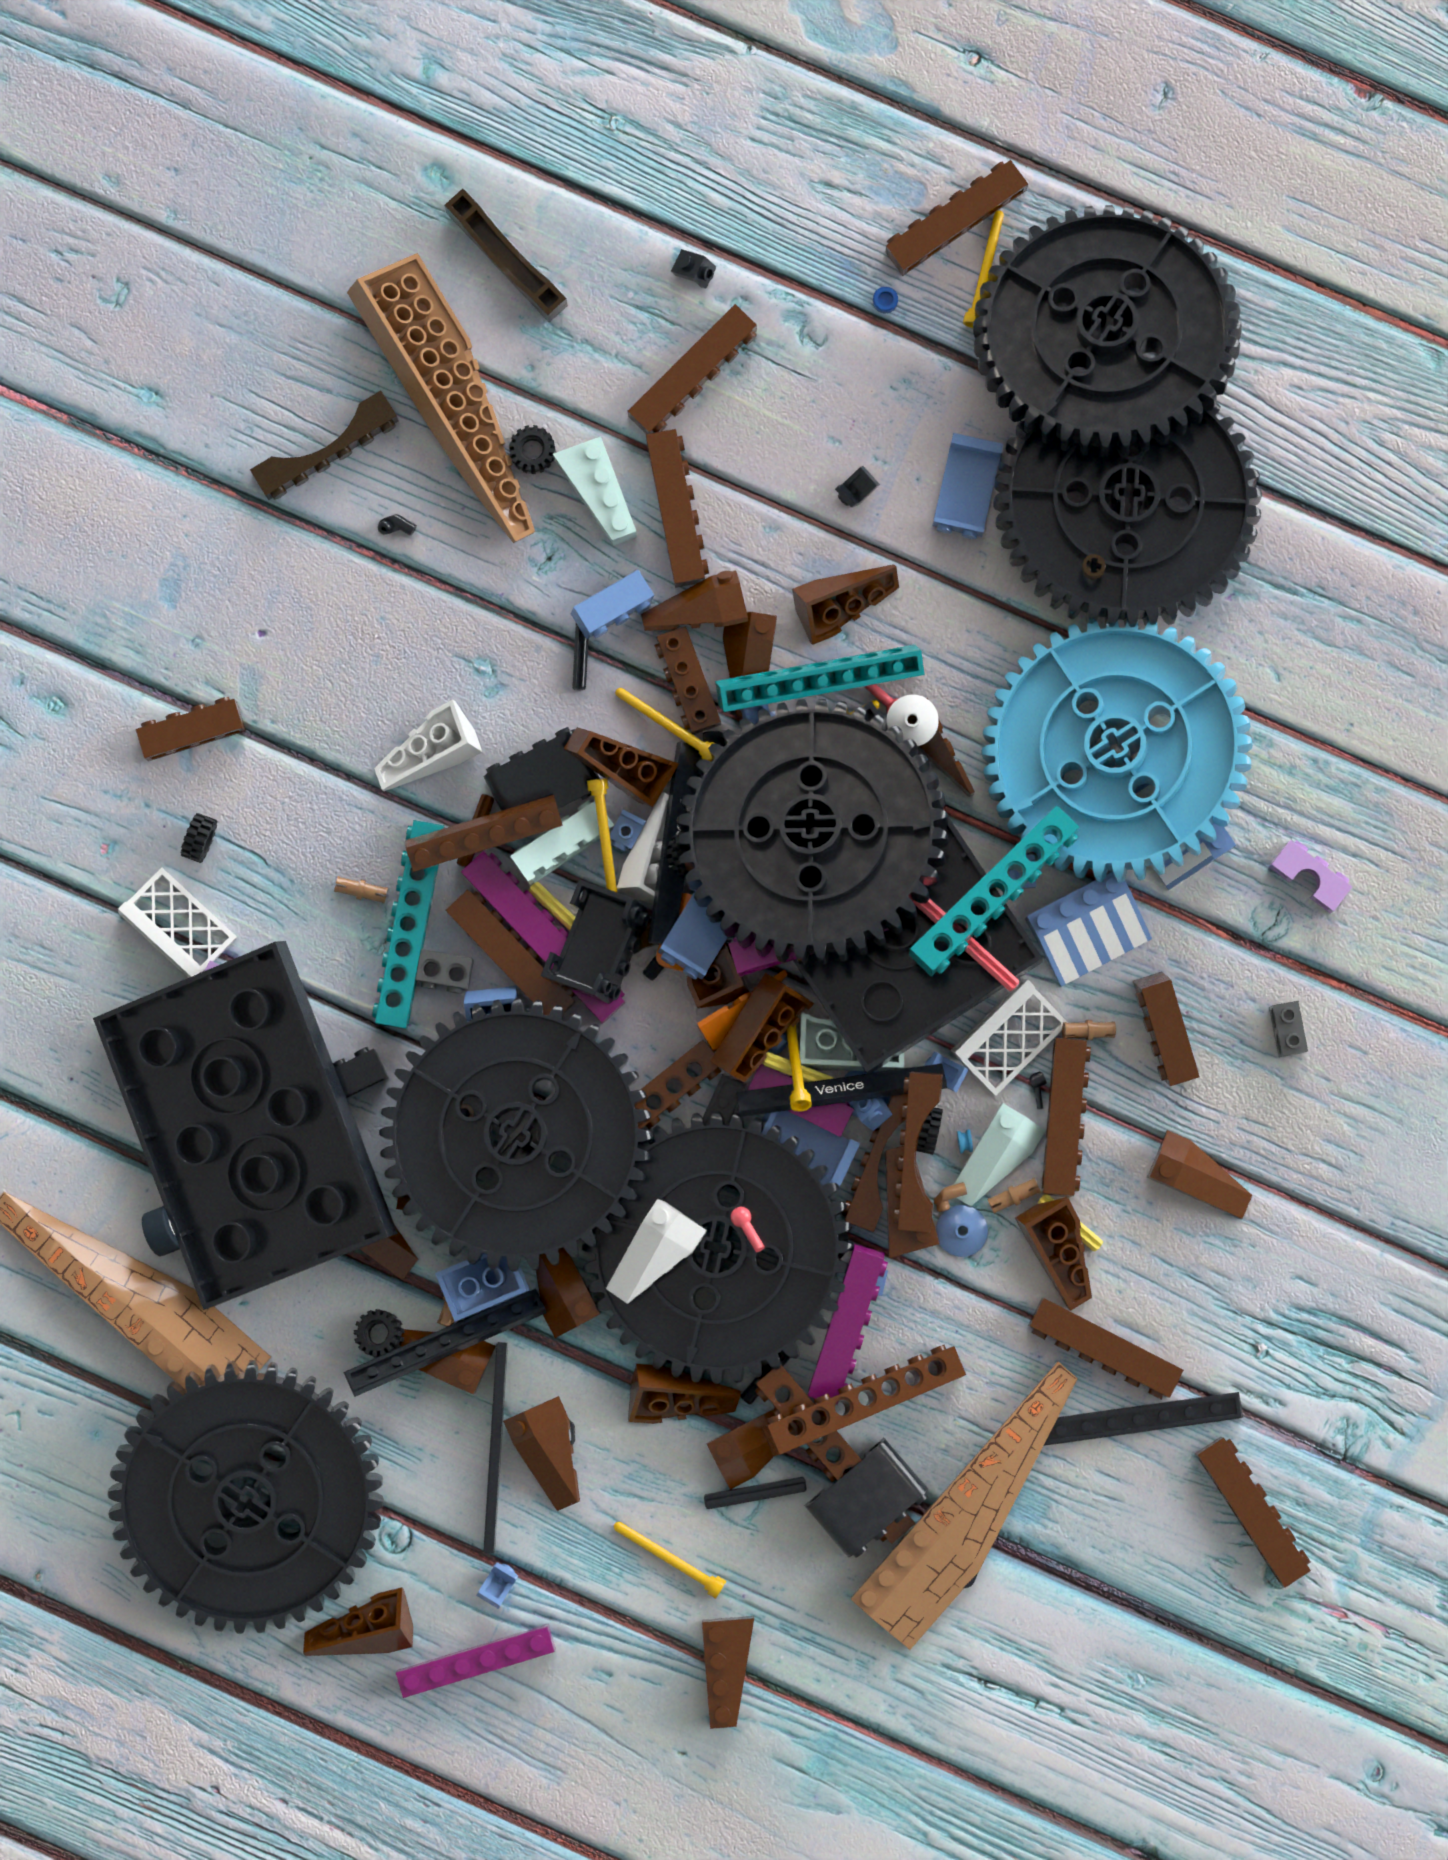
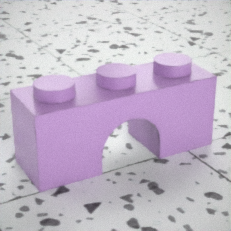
M1297 840L1295 842L1288 841L1269 865V868L1287 882L1292 881L1299 872H1309L1316 879L1317 886L1310 899L1328 913L1334 912L1351 890L1352 886L1348 884L1350 880L1342 873L1336 872L1335 874L1328 869L1329 864L1319 856L1312 857L1307 853L1308 848Z

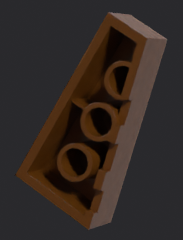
M578 727L564 747V750L603 778H608L610 783L632 799L650 807L654 806L679 763Z
M904 1146L885 1151L888 1258L940 1244L933 1218L930 1233L898 1230V1224L894 1223L895 1208H900V1197H896L897 1182H902V1171H898L899 1155L904 1156ZM917 1165V1170H918V1174H919V1179H920V1182H921V1184H922V1186H923L922 1179H921L920 1172H919L918 1165Z
M754 1616L702 1620L710 1729L737 1727Z

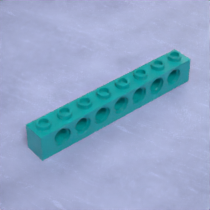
M914 644L715 681L718 705L723 712L922 676L925 675L922 651Z
M1056 806L910 948L909 956L930 976L936 971L939 974L942 973L951 963L948 960L955 953L959 956L969 946L967 941L973 935L977 938L987 928L985 923L990 918L996 920L1005 911L1004 905L1009 900L1014 902L1024 892L1022 887L1028 881L1032 884L1042 874L1040 869L1046 864L1051 866L1060 857L1058 852L1064 846L1069 848L1078 839L1076 834L1079 826L1062 809ZM1052 834L1057 838L1058 842L1054 844L1047 843L1044 836ZM1034 852L1039 856V860L1035 862L1029 861L1026 854ZM1017 870L1021 874V878L1017 880L1011 879L1007 872ZM991 888H999L1003 895L1001 897H993L989 890ZM981 906L985 913L983 915H975L972 913L971 907ZM960 923L966 927L967 931L961 934L956 933L952 926ZM938 941L945 942L948 949L943 952L935 949L934 944Z
M413 820V825H408L406 840L444 829L445 826ZM403 851L401 866H405L403 876H399L397 880L396 891H399L400 894L398 902L394 901L391 916L395 917L394 926H389L386 941L390 942L389 952H384L382 967H385L384 978L379 977L377 992L381 993L379 1003H374L372 1018H376L375 1023L377 1025L408 1030L417 984V969L421 949L424 947L439 864L425 868L424 877L419 881H415L411 878L413 869L407 851ZM410 893H417L420 896V901L415 906H409L406 903V898ZM406 918H412L415 921V927L411 931L402 930L401 924ZM402 943H407L410 946L409 954L404 957L398 956L397 947ZM401 968L405 971V978L401 982H395L392 979V973L395 969ZM391 994H398L401 998V1002L397 1007L392 1008L387 1004V998Z

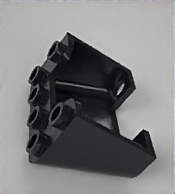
M563 728L555 733V738L549 741L542 739L532 745V750L526 753L519 751L509 757V762L503 765L496 763L486 769L487 774L483 777L501 811L554 795L557 807L560 809L579 798L584 800L591 796V791H588L587 781L600 779L598 773L564 750L575 729Z
M579 879L570 904L577 908L578 912L560 956L553 952L549 953L540 976L610 1004L616 1001L621 993V983L630 971L631 958L633 953L639 948L640 936L643 929L649 923L650 915L647 908L634 898Z
M882 1438L864 1454L865 1458L827 1491L825 1489L821 1490L804 1505L847 1557L853 1555L855 1558L859 1557L867 1550V1543L873 1538L876 1541L887 1533L886 1527L893 1521L895 1523L900 1522L908 1514L906 1510L911 1505L918 1506L928 1497L926 1495L927 1486L885 1438Z

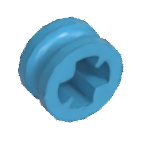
M970 1129L966 1130L965 1133L957 1131L960 1154L964 1153L965 1150L973 1152Z

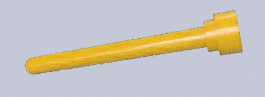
M997 210L994 213L972 307L964 315L963 325L973 328V322L976 319L975 305L980 300L981 285L984 282H988V271L992 267L1004 218V213L1001 210Z
M616 689L615 694L618 698L697 749L702 759L710 762L713 761L708 748L714 742H703L625 689Z
M608 778L588 780V791H591V796L595 798L606 889L617 892L604 795L607 794L606 789L609 788Z
M795 1025L794 1027L789 1026L786 1030L794 1087L790 1095V1105L792 1110L801 1112L808 1110L812 1104L810 1094L804 1089Z
M622 1522L614 1524L613 1528L616 1532L704 1585V1589L708 1591L707 1594L715 1599L717 1598L726 1580L719 1576L714 1577L712 1575L709 1577Z

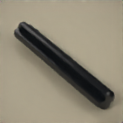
M797 1477L705 1494L704 1502L706 1509H714L801 1493L807 1490L804 1477Z

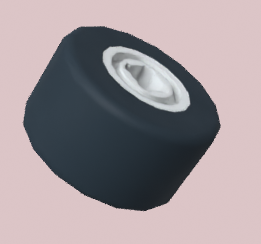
M162 1206L144 1213L142 1216L143 1234L154 1254L161 1257L180 1250L165 1207Z

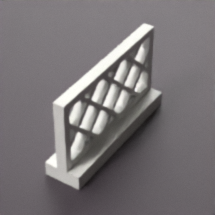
M163 868L127 903L124 902L118 908L119 915L187 978L204 972L209 961L214 962L237 939V936ZM163 876L170 883V892L155 893V883ZM152 887V893H146ZM173 887H175L179 892H173ZM184 896L189 900V910H173V897ZM141 897H152V910L141 911L134 904ZM155 897H170V910H155ZM192 904L197 908V910H192ZM171 914V928H159L155 924V915ZM173 914H189V927L174 928ZM192 914H204L207 917L208 927H192ZM146 915H152V920H150ZM210 921L217 927H210ZM208 931V945H192V932ZM211 931H222L228 939L222 945H211ZM164 932H171V938ZM174 932H189L190 945L178 946L174 942ZM208 949V959L200 966L193 959V950ZM211 949H217V950L211 955ZM184 950H190V956Z
M1022 979L1018 986L1010 991L950 1051L996 1096L1062 1031L1063 1022L1067 1021L1035 989V986L1029 980ZM1032 995L1039 1001V1012H1025L1026 1001ZM1043 1006H1044L1049 1012H1043ZM1012 1015H1021V1030H1007V1020ZM1025 1015H1039V1030H1025ZM1043 1015L1054 1016L1060 1023L1052 1031L1043 1030ZM1003 1024V1030H997ZM993 1033H1003V1048H989V1037ZM1007 1034H1021V1049H1007ZM1025 1034H1039V1044L1034 1049H1025ZM985 1042V1048H979ZM974 1052H985L984 1067H974L968 1058ZM989 1052H1003L1002 1067H989ZM1007 1052H1021L1020 1063L1016 1067H1007ZM978 1070H984V1076ZM988 1070H1002V1081L996 1087L988 1081ZM1006 1070H1012V1071L1006 1076Z

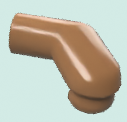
M964 1182L945 1187L934 1198V1204H936L938 1212L950 1209L948 1200L967 1195Z

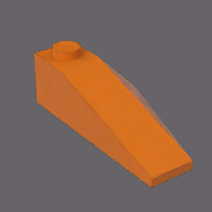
M783 970L773 977L782 982L787 977V973ZM754 991L745 993L732 1002V1005H725L697 1023L698 1029L713 1052H716Z

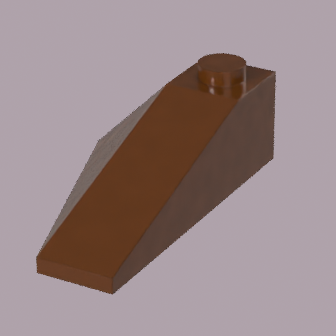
M747 612V622L724 627L723 644L730 678L769 671L777 615ZM741 709L735 710L736 717L743 718Z
M726 941L703 979L698 977L693 979L686 976L687 986L698 1009L728 1004L749 992L743 976L739 977L730 948Z
M1064 1197L1036 1204L1015 1217L1024 1237L1068 1310L1071 1311L1091 1299L1092 1293L1088 1268L1085 1265L1084 1259L1085 1249L1080 1233L1081 1223L1069 1198Z
M404 1329L405 1333L401 1334V1337H404V1341H400L399 1345L401 1347L434 1332ZM482 1341L418 1370L468 1393L475 1394L496 1346Z
M771 1410L706 1443L730 1490L754 1478L773 1458L761 1428L769 1424L768 1418L775 1416Z

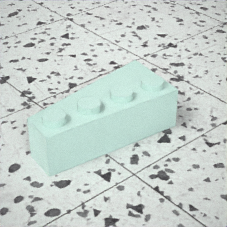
M601 436L554 453L555 463L562 470L612 545L614 546L636 538L635 526Z
M590 800L577 808L579 812L571 817L567 815L561 819L563 826L540 833L535 837L536 840L528 845L521 846L510 856L530 887L600 839L595 801L593 803ZM607 816L610 832L613 830L614 824Z
M801 1013V1065L817 1070L864 1071L832 1021ZM904 1053L874 1072L904 1069Z

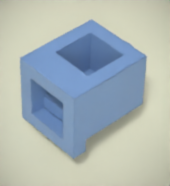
M623 809L610 833V840L613 841L611 845L623 852L626 849L631 850L646 821ZM624 827H628L631 829V833L628 836H623L621 830Z
M882 1097L848 1102L852 1105L860 1121L872 1131L892 1115Z

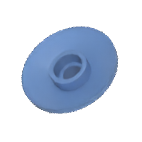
M956 1205L946 1210L940 1216L936 1232L939 1243L946 1252L954 1256L966 1257L975 1254L983 1247L988 1236V1226L984 1216L977 1209L967 1205ZM960 1226L967 1228L966 1235L961 1236L958 1234Z

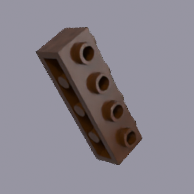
M686 626L657 636L658 644H655L654 647L658 658H664L667 667L663 668L667 682H673L676 691L672 692V696L676 706H682L685 715L680 717L685 730H690L693 735L720 726L719 714Z

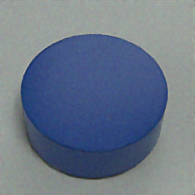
M891 287L877 289L873 295L874 308L883 314L891 313L896 309L898 305V294Z

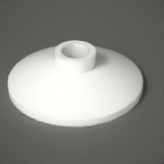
M907 695L899 698L891 705L887 714V728L889 729L895 725L899 726L903 732V741L913 739L917 746L927 743L935 735L938 728L937 711L934 705L922 696ZM910 715L917 717L918 720L915 724L908 723L907 718Z

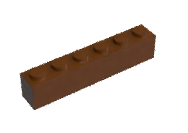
M1012 160L1005 164L1003 161L999 162L990 170L992 173L985 178L979 176L970 183L971 187L964 192L962 190L957 191L949 198L950 202L944 206L941 204L935 206L929 211L927 218L922 221L920 218L915 220L908 226V231L902 235L896 233L887 240L888 244L886 245L885 253L902 276L1027 191L1028 183Z
M734 304L627 411L628 417L645 434L663 431L667 426L666 421L672 415L674 417L678 416L685 408L684 403L690 397L695 399L703 390L701 386L707 380L713 381L721 372L719 368L725 362L731 363L739 354L737 350L743 344L748 346L756 338L757 324Z
M676 429L646 434L675 588L697 584L705 579V575L709 574L707 559H701L700 550L704 549L702 534L697 535L695 525L700 524L697 509L692 510L690 503L691 500H695L692 485H687L685 478L690 473L687 460L682 461L680 452L685 450L682 435L677 436Z
M554 795L405 840V847L413 872L551 830L563 826Z
M467 889L445 911L533 1003L536 1000L542 1001L544 1015L549 1016L551 1010L556 1005L562 1006L563 1014L576 1003L572 998L575 993L570 988L560 986L540 976L543 967L536 961L540 958L530 946L525 949L519 943L522 938L512 927L507 930L501 924L504 919L494 909L491 912L488 911L483 905L487 901L477 891L472 894Z
M1054 1039L1041 1194L1074 1196L1075 1191L1080 1189V1176H1076L1077 1165L1081 1166L1083 1154L1082 1150H1078L1079 1139L1083 1140L1085 1130V1125L1080 1124L1081 1114L1086 1113L1087 1098H1082L1083 1088H1088L1089 1073L1085 1072V1062H1090L1091 1047H1087V1040Z
M1041 1298L1028 1326L1033 1328L1032 1334L1044 1340L1047 1336L1055 1339L1054 1345L1069 1352L1070 1348L1080 1352L1078 1357L1091 1364L1093 1360L1102 1363V1370L1114 1376L1117 1372L1125 1375L1124 1381L1137 1388L1140 1384L1150 1388L1148 1393L1161 1400L1163 1396L1171 1397L1184 1371L1176 1365L1045 1298Z
M1219 1437L1196 1452L1195 1455L1280 1585L1286 1588L1311 1571L1308 1567L1311 1561L1302 1549L1298 1551L1293 1544L1296 1538L1288 1527L1284 1529L1278 1521L1282 1517L1275 1506H1268L1264 1499L1267 1497V1494L1259 1483L1255 1485L1251 1480L1250 1475L1253 1473L1245 1461L1240 1463L1235 1454L1238 1450L1231 1439L1225 1440L1224 1437Z

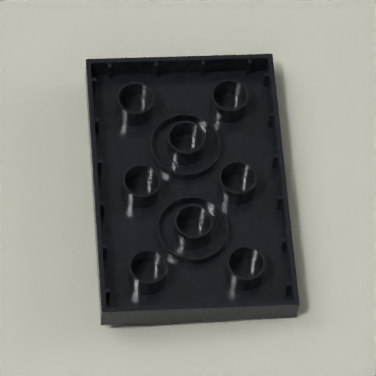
M872 701L863 706L867 710L868 722L874 716L880 715ZM818 775L809 776L803 784L808 787L817 786L822 781V777ZM949 817L948 825L943 828L948 834L949 843L946 847L940 849L945 854L946 861L941 867H933L939 875V882L934 886L925 885L930 899L945 913L986 875V872ZM862 824L856 829L855 834L867 836L873 832L874 826ZM759 826L753 830L751 836L753 838H763L768 834L770 828ZM817 827L810 828V834L808 835H813L814 828ZM817 875L808 876L802 885L806 888H814L819 885L822 878ZM996 888L989 890L993 897H1001ZM1005 904V911L996 920L990 918L985 923L987 926L985 931L977 938L974 935L972 938L1018 979L1043 963V958L1008 905ZM916 905L918 916L914 920L907 919L904 916L900 917L903 928L901 933L896 934L891 930L884 931L886 943L882 946L876 944L872 938L867 940V954L860 955L853 946L848 948V960L842 962L837 957L835 951L829 952V960L825 965L819 964L815 953L809 956L806 965H799L797 959L793 960L867 1075H870L1004 988L999 981L965 950L959 956L955 953L948 960L951 963L942 973L939 974L936 971L930 976L909 956L910 948L935 925ZM981 906L971 907V911L975 915H983L985 913ZM957 923L962 929L967 931L963 924ZM938 941L934 944L935 949L943 952L948 949L945 942Z
M275 941L93 1018L203 1310L215 1307L398 1234L286 941Z

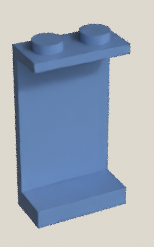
M953 433L932 525L937 527V531L951 534L952 531L960 532L963 537L968 539H977V536H983L997 468L1002 453V443Z
M694 892L658 950V953L662 955L661 959L672 966L676 963L684 968L683 972L693 979H697V977L703 979L726 941L727 936L721 931V922L712 923L708 920L706 916L707 907H699L694 899Z
M789 1111L764 1114L762 1121L766 1122L761 1134L766 1135L773 1126L778 1125L782 1128V1136L779 1143L783 1144L792 1136L799 1138L800 1142L795 1154L799 1155L808 1149H812L815 1152V1157L809 1167L813 1169L817 1166L826 1165L829 1171L820 1182L822 1185L837 1183L840 1188L860 1143L852 1139L848 1140L842 1136L839 1137Z

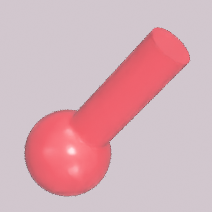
M877 684L865 686L871 694L886 706L888 714L891 705L898 698L893 699Z
M745 1207L735 1208L730 1216L732 1223L742 1228L755 1252L762 1251L765 1246L750 1223V1211Z

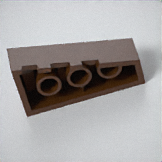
M1162 971L1133 980L1137 1003L1142 1008L1144 1015L1143 1023L1152 1039L1150 1047L1154 1057L1157 1056L1160 1066H1157L1161 1081L1165 1080L1171 1087L1199 1078V1072L1172 980Z
M765 973L721 1045L716 1050L711 1062L745 1083L767 1058L766 1052L774 1046L777 1047L783 1040L781 1035L789 1026L794 1027L800 1021L798 1016L805 1008L809 1010L815 1003Z

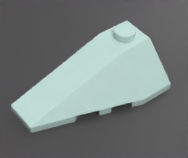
M1002 1103L953 1184L964 1182L967 1195L957 1197V1199L971 1207L1034 1152L1045 1130L1024 1115Z

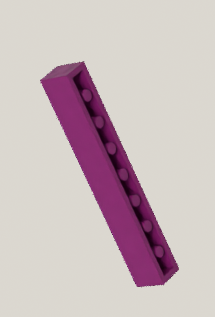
M483 851L461 871L465 878L545 963L550 952L560 956L568 933L562 927L558 930L552 924L555 919L545 908L540 911L534 905L537 900L528 890L523 893L516 886L519 881L510 871L505 874L499 868L502 863L492 852L487 855ZM572 990L602 1024L625 1004V1001L622 999L625 994L622 990L618 999L610 1004Z

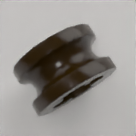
M1097 554L1087 556L1082 564L1084 576L1091 580L1100 578L1106 568L1104 559ZM1092 561H1096L1097 566L1101 567V570L1097 569L1096 573L1090 572L1091 569L1086 567L1087 563L1091 565Z

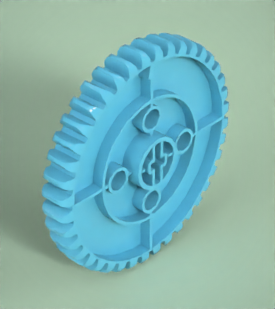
M1095 621L1093 624H1087V632L1081 633L1079 627L1076 624H1072L1068 627V639L1064 640L1058 633L1054 632L1050 634L1051 648L1046 649L1042 644H1035L1033 646L1036 656L1034 661L1027 657H1020L1018 664L1022 672L1021 675L1008 672L1004 676L1010 691L997 689L994 694L1001 707H992L987 711V716L994 725L983 729L984 739L990 745L983 747L981 750L983 759L991 763L983 770L985 779L994 782L988 789L991 799L1000 801L996 807L999 817L1010 818L1007 823L1009 832L1013 835L1023 832L1021 840L1056 806L1062 809L1079 826L1076 834L1078 839L1069 848L1064 846L1058 852L1060 857L1054 863L1059 871L1067 869L1072 862L1076 877L1083 878L1088 869L1093 868L1096 881L1103 882L1108 870H1113L1118 883L1124 882L1127 870L1132 869L1138 880H1144L1146 867L1151 865L1158 875H1162L1165 873L1164 861L1170 859L1177 867L1184 865L1182 851L1185 849L1195 856L1201 854L1198 839L1201 837L1208 842H1214L1217 837L1213 823L1223 827L1228 826L1230 823L1229 815L1224 808L1237 809L1240 806V799L1234 791H1243L1247 788V779L1240 772H1246L1251 769V759L1243 753L1250 751L1253 747L1251 737L1244 734L1251 727L1250 720L1247 716L1240 715L1245 709L1244 699L1233 696L1237 690L1236 682L1233 679L1223 680L1225 666L1220 662L1210 665L1212 660L1211 651L1203 648L1195 653V639L1191 636L1185 637L1178 643L1177 630L1174 627H1169L1163 635H1159L1157 623L1151 625L1148 622L1145 629L1140 630L1138 621L1135 627H1130L1127 622L1125 628H1120L1118 621L1114 627H1109L1107 622L1106 628L1100 629L1098 622ZM1092 700L1099 704L1097 710L1091 714H1083L1078 710L1085 701ZM1155 715H1168L1171 718L1170 722L1162 728H1156L1150 724L1151 719ZM1101 738L1102 742L1096 745V742ZM1117 744L1119 749L1122 748L1123 751L1117 754L1110 747ZM1138 752L1137 757L1132 761L1131 756ZM1068 771H1081L1083 777L1076 784H1067L1063 781V778ZM1142 784H1150L1155 787L1154 793L1147 798L1137 797L1134 792ZM1052 834L1044 836L1047 843L1054 844L1058 842L1057 838Z

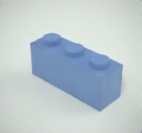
M636 570L574 606L571 616L586 639L592 636L598 638L608 631L607 627L614 623L619 626L630 618L629 615L635 611L641 613L651 606L650 602L654 594L639 570Z

